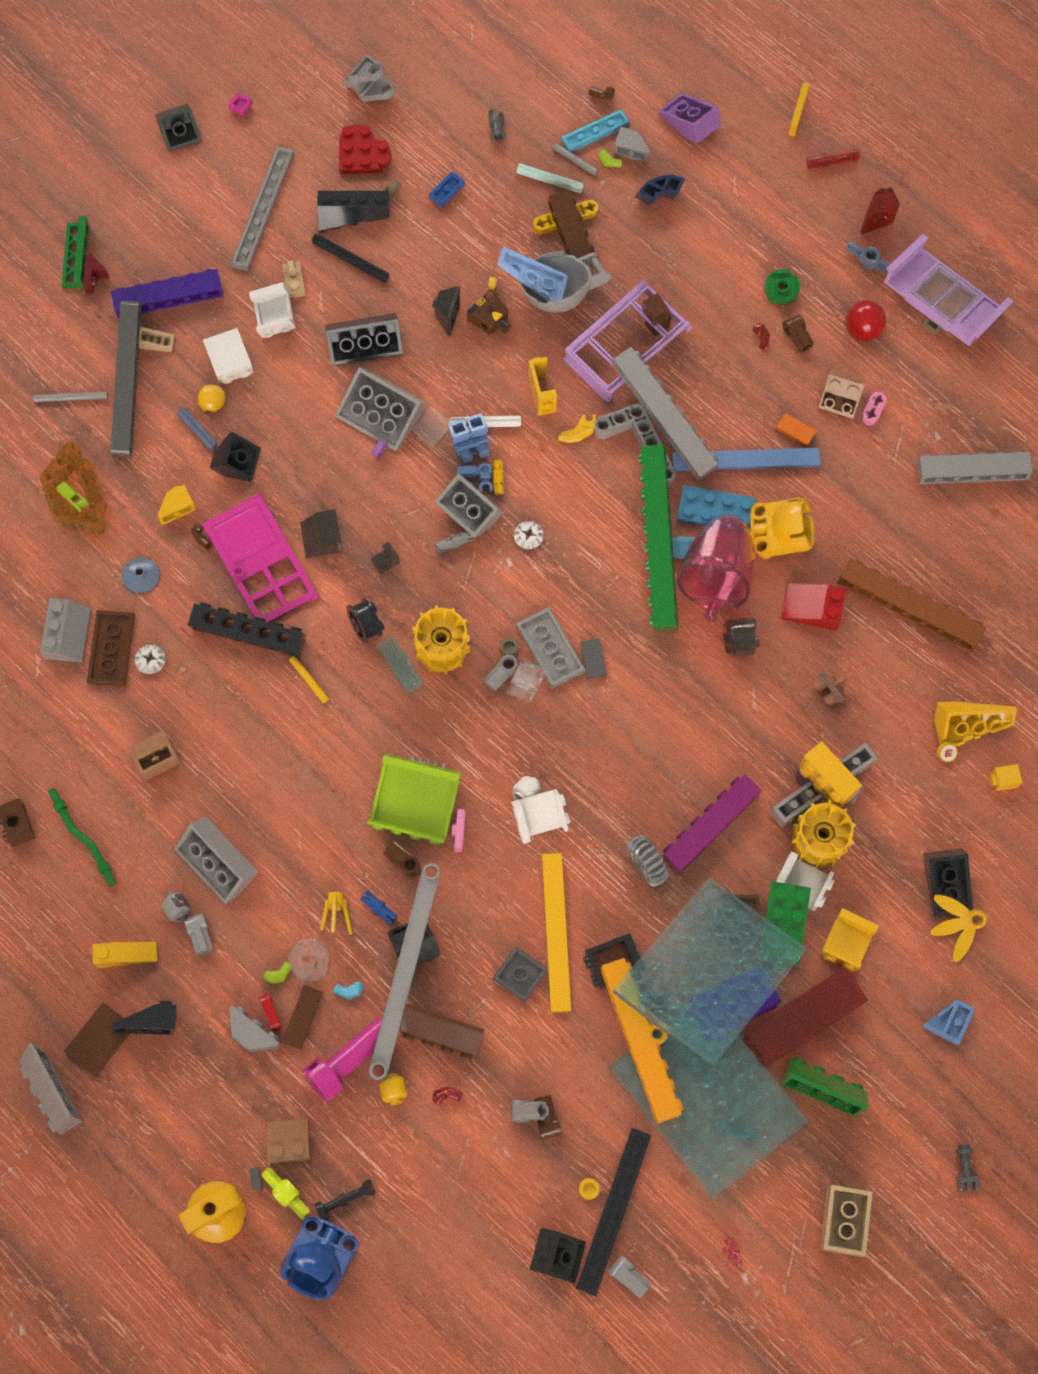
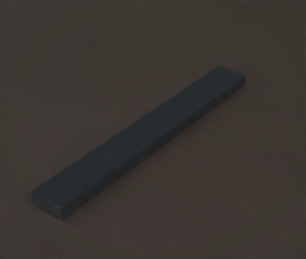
M634 1128L631 1129L576 1287L577 1290L595 1297L597 1295L651 1138L650 1134Z

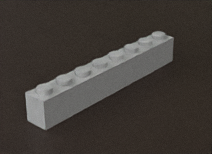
M630 347L615 357L612 365L697 481L714 471L718 466L716 456L707 450L705 441L702 438L699 439L695 434L694 426L691 423L688 424L684 419L683 411L676 408L671 395L664 392L662 383L653 377L651 368L648 365L645 366L642 362L640 353Z

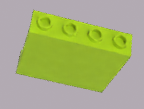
M386 753L383 756L382 771L370 820H368L367 824L372 825V828L377 830L389 829L391 833L396 835H402V833L409 834L410 838L415 840H421V838L428 839L429 843L435 845L444 843L462 772Z

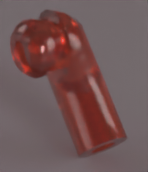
M755 324L753 332L761 337L759 348L767 349L770 333L764 324Z
M445 1086L435 1090L432 1101L437 1105L442 1104L443 1100L447 1098L460 1102L463 1092Z

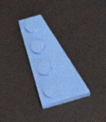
M506 247L501 249L497 263L499 267L547 301H557L563 298L568 275Z

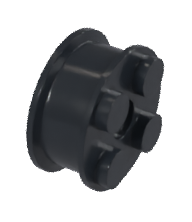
M362 598L361 602L354 606L347 605L346 610L350 623L364 644L373 636H382V630L385 628L383 622L378 619L375 613L377 609L373 602H368L367 599Z

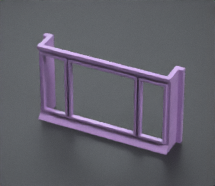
M645 279L565 348L566 357L563 360L607 404L613 399V392L625 381L619 376L608 386L576 353L589 343L612 365L614 358L593 338L630 305L653 326L642 310V307L636 302L644 293L648 297L657 293L648 285ZM664 299L663 301L669 308V315L677 325L669 332L660 324L653 326L663 338L641 356L644 364L681 331L688 333L692 329L690 323Z

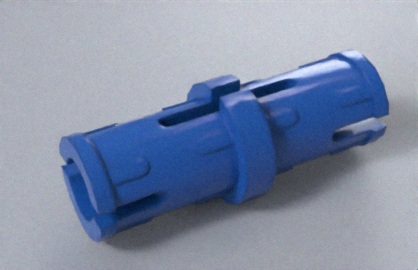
M367 890L364 894L369 899L362 895L360 900L373 910L372 913L378 914L389 926L394 923L393 920H396L398 915L386 907L384 901L378 900Z

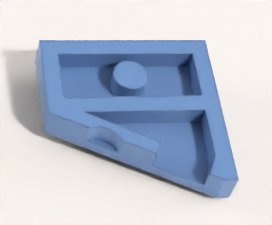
M955 1000L926 1022L922 1028L958 1046L975 1008Z

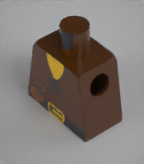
M489 290L467 310V320L488 334H492L497 329L505 334L511 328V325L507 322L508 309L492 290Z

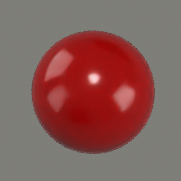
M863 300L850 307L846 314L845 325L847 331L854 338L869 341L877 338L883 332L886 325V315L882 307L876 302Z

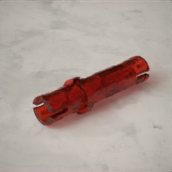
M855 149L832 154L822 153L820 156L808 157L806 159L808 169L820 166L828 167L831 164L859 160L860 151Z

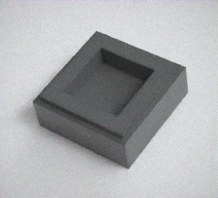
M250 1168L253 1189L256 1191L262 1190L263 1184L260 1168Z

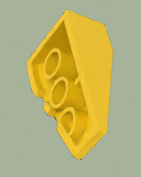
M955 701L937 702L934 721L939 744L950 742L955 746L965 744L967 740L981 738L983 734L995 733L1014 726L1017 708L1013 706Z

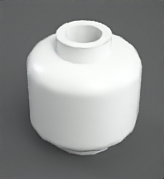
M524 776L513 786V798L515 801L541 793L540 782L535 777Z

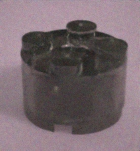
M755 618L725 620L723 628H727V632L723 634V641L726 653H730L729 657L753 655L755 648L759 647L760 644L759 637L755 634Z

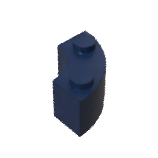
M675 175L653 178L643 185L636 193L635 198L649 206L660 197L673 199L679 193L685 179Z

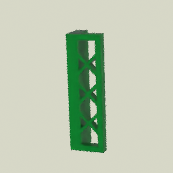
M79 216L78 223H67L62 288H84L83 279L89 237V223L86 216ZM71 229H78L77 236L74 237L71 234ZM76 242V251L73 253L70 250V246ZM75 258V267L71 268L68 263ZM74 274V282H67V278Z

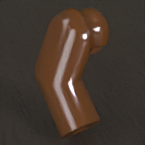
M590 87L588 94L599 99H612L615 89L607 87L606 91Z
M195 523L194 527H191L192 535L197 543L206 550H209L212 547V542L201 534L204 530L203 526Z

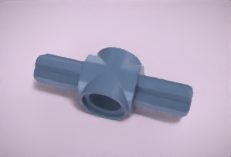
M852 241L849 242L846 250L859 258L858 261L861 262V266L864 269L874 270L876 268L888 275L889 272L886 269L890 264L881 259L882 256L877 248L866 247L864 249Z

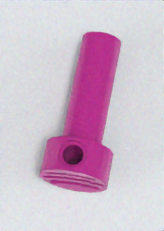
M377 1018L326 1062L317 1057L302 1070L306 1081L326 1103L343 1090L340 1081L374 1053L382 1023L381 1019Z

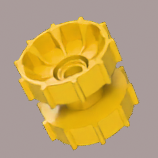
M438 605L424 614L420 613L416 626L412 627V632L415 635L413 641L417 651L416 660L421 661L428 668V672H445V675H447L448 671L454 670L458 666H463L462 662L467 653H470V646H467V642H470V635L467 634L466 627L467 619L463 620L455 612V608H438ZM440 637L446 639L443 643H439L436 640Z
M829 800L828 803L816 805L811 803L804 815H799L797 819L799 823H795L792 827L794 833L790 846L794 847L795 852L800 857V861L803 860L807 864L813 865L816 869L819 866L827 865L833 867L841 855L847 853V847H851L854 843L852 837L853 829L856 826L847 814V808L842 809L837 805L831 804V800ZM818 832H825L827 834V838H820Z

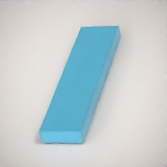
M622 109L562 136L561 142L566 150L572 153L619 131L620 127L626 128L630 126V121Z

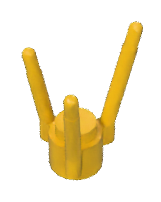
M328 893L320 930H324L328 910H331V932L334 933L336 911H340L341 907H343L348 933L352 935L347 900L344 899L343 893Z

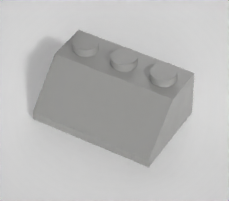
M459 473L435 500V503L474 538H477L491 528L504 513Z
M49 599L40 653L44 659L83 663L92 612L90 607L68 599Z

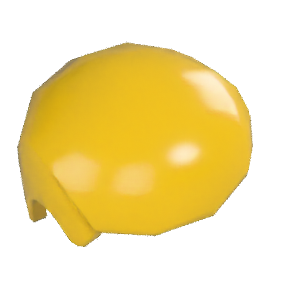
M205 385L200 389L197 396V405L204 412H216L226 402L224 390L217 385Z

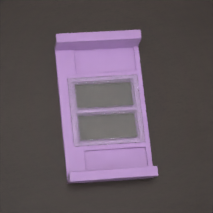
M922 234L887 267L886 270L889 273L884 283L903 296L905 301L945 331L951 332L970 346L1014 301L1007 297L1001 305L996 303L923 249L928 237Z

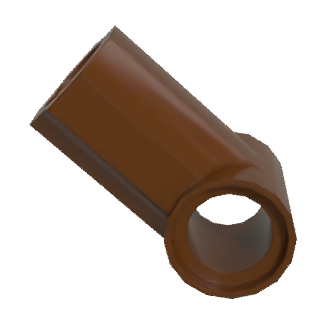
M801 315L782 322L785 334L788 337L791 336L799 352L808 351L813 347L814 343L806 330V324Z
M395 841L389 844L383 853L406 876L416 877L419 875L421 866L418 859L410 855ZM409 863L416 864L413 870L406 869Z
M551 1095L534 1099V1101L546 1102L549 1108V1115L545 1117V1120L537 1121L541 1140L562 1135Z

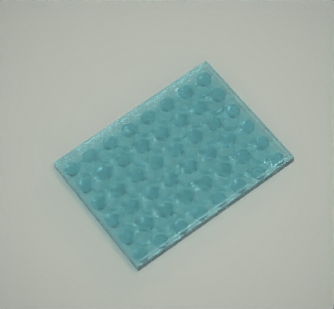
M709 877L615 987L613 993L697 1058L713 1068L803 956L807 948Z
M685 1007L663 1024L668 1031V1036L665 1042L660 1045L661 1051L659 1052L661 1059H665L669 1070L666 1071L668 1078H672L676 1090L673 1091L674 1095L682 1103V1115L656 1125L630 1051L609 1066V1068L713 1200L803 1128L808 1121L734 1029L707 1041L689 1008ZM658 1031L652 1033L656 1039L661 1037Z

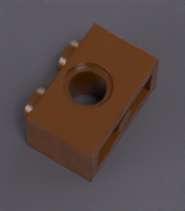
M20 798L0 805V825L3 824L5 831H2V835L6 843L9 842L14 847L35 839L25 805ZM17 819L18 824L15 827H10L11 822Z

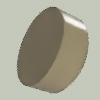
M395 179L388 184L385 191H389V197H393L399 191L401 183Z
M513 638L502 640L500 643L501 654L503 656L517 655L519 651L518 642Z

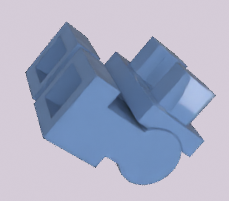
M482 413L466 418L467 426L464 419L448 424L452 446L458 460L461 459L464 464L472 462V455L479 454L480 458L489 457L488 426Z

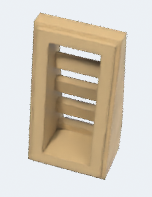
M140 327L139 349L172 352L175 334ZM143 336H146L145 341L142 340ZM150 337H154L153 343L149 342ZM157 338H161L160 344H157ZM165 338L168 339L167 346L164 345Z

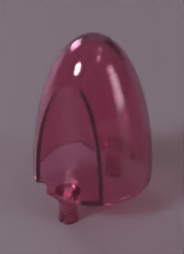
M726 514L709 522L691 543L677 573V584L680 590L688 599L707 608L704 618L709 622L711 616H713L712 622L716 621L719 610H726L727 606H741L746 602L750 594L754 575L755 550L751 532L742 518Z

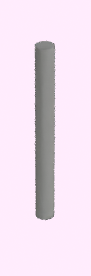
M108 392L33 395L34 403L108 399Z

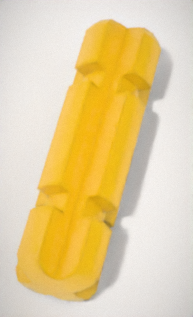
M502 460L493 461L494 495L504 494Z

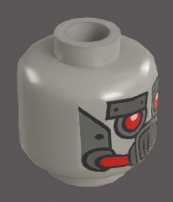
M170 892L164 896V900L161 903V908L170 921L181 922L189 916L191 906L183 893Z

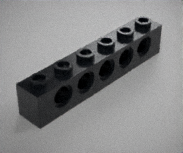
M200 602V605H193L188 626L191 629L296 657L301 656L306 635L300 628L291 626V629L284 628V624L273 622V624L265 623L266 620L260 617L250 619L247 618V614L237 612L236 615L229 613L230 610L218 607V610L212 609L211 605ZM210 615H215L216 617L213 623H207V618ZM228 620L234 621L231 628L225 627V623ZM246 625H252V630L249 633L243 632ZM269 629L270 635L267 638H262V632ZM283 634H288V640L285 643H281L280 637Z

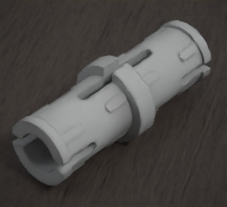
M464 531L457 535L452 534L449 538L435 543L437 552L442 554L453 548L458 549L462 544L474 539L468 531Z

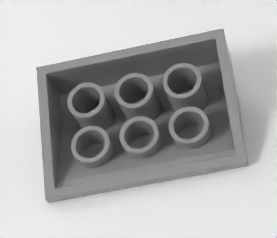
M359 367L335 417L377 441L383 439L388 443L389 448L398 451L419 420L427 402L370 370Z
M30 1043L19 1060L22 1066L19 1070L24 1079H29L31 1085L28 1087L33 1096L39 1098L40 1103L38 1106L41 1112L48 1115L50 1121L47 1123L53 1133L56 1131L62 1135L83 1121L46 1051Z

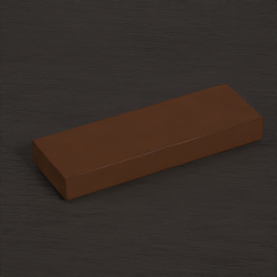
M306 985L303 986L282 1040L283 1044L302 1050L322 998V991Z

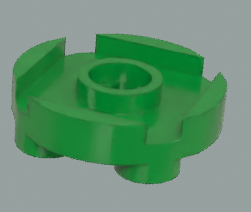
M784 269L773 271L764 284V292L769 302L781 305L794 302L801 288L799 278ZM780 284H783V286L787 288H785V290H781L778 287L780 286Z

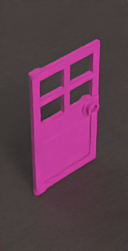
M257 493L249 500L202 524L254 618L260 617L266 620L265 623H269L319 597V594L316 593L264 502L261 493ZM289 557L297 572L275 582L268 567ZM263 571L271 586L250 596L242 581ZM301 578L308 593L287 603L279 588ZM274 591L282 607L262 617L254 601Z

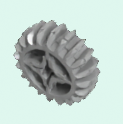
M639 835L627 843V852L632 862L650 886L661 885L668 879L669 873L660 853H658L656 847L653 846L648 838L644 835Z

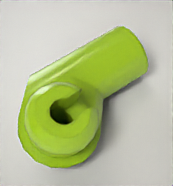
M605 149L599 152L598 158L605 167L621 168L622 159L612 158Z
M284 962L280 970L266 971L264 973V980L269 984L282 983L293 966L288 962Z

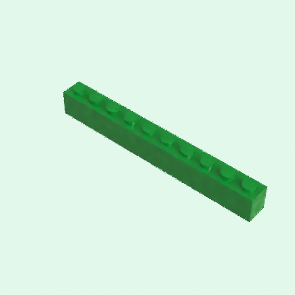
M664 444L641 446L639 463L642 464L643 471H640V480L644 482V488L641 489L642 500H645V506H642L643 517H646V524L643 525V529L648 541L645 542V552L649 555V560H646L647 572L650 571V578H647L648 590L651 589V596L648 597V602L653 615H650V625L656 631L679 629L666 449Z

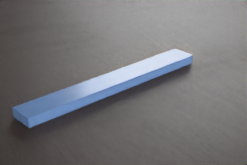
M819 448L709 451L718 460V466L715 470L820 467ZM672 452V464L675 472L690 471L678 453Z

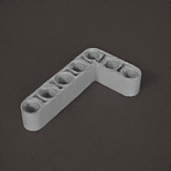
M640 404L627 406L601 416L595 421L594 434L599 439H606L632 429L640 448L648 444H662L644 407ZM635 413H636V414H639L640 416H639V417H635V416H633L632 414H635ZM616 420H622L623 423H617ZM604 426L607 429L602 430L599 427ZM640 429H646L647 432H641ZM667 456V470L670 477L668 484L670 488L674 482L675 470Z

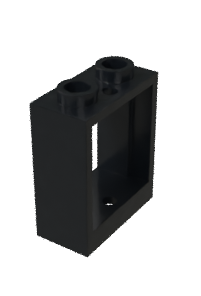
M630 933L585 950L583 961L586 968L591 969L593 974L590 976L594 987L598 986L599 991L607 987L593 955L623 943L632 964L633 974H630L631 977L634 978L644 974L645 968Z

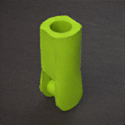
M65 481L57 487V492L77 511L81 512L85 505H89Z

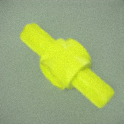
M270 1167L262 1173L264 1180L273 1188L272 1195L284 1208L289 1206L300 1219H304L310 1213V1209L298 1197L300 1192L288 1179L282 1180Z

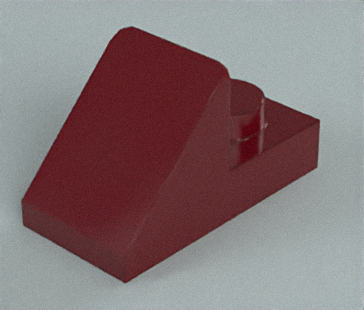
M87 253L83 287L86 294H93L94 287H97V278L109 279V275L105 267L91 253Z

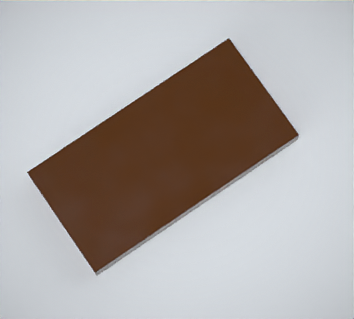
M96 610L87 676L88 684L126 687L135 613Z

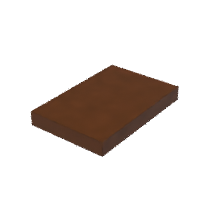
M103 1002L64 1052L97 1076L130 1035L111 1033L112 1023L123 1019V1017Z

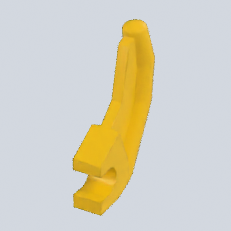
M592 414L591 421H587L586 416L582 415L578 425L572 430L561 432L558 440L565 443L580 442L593 434L596 414Z

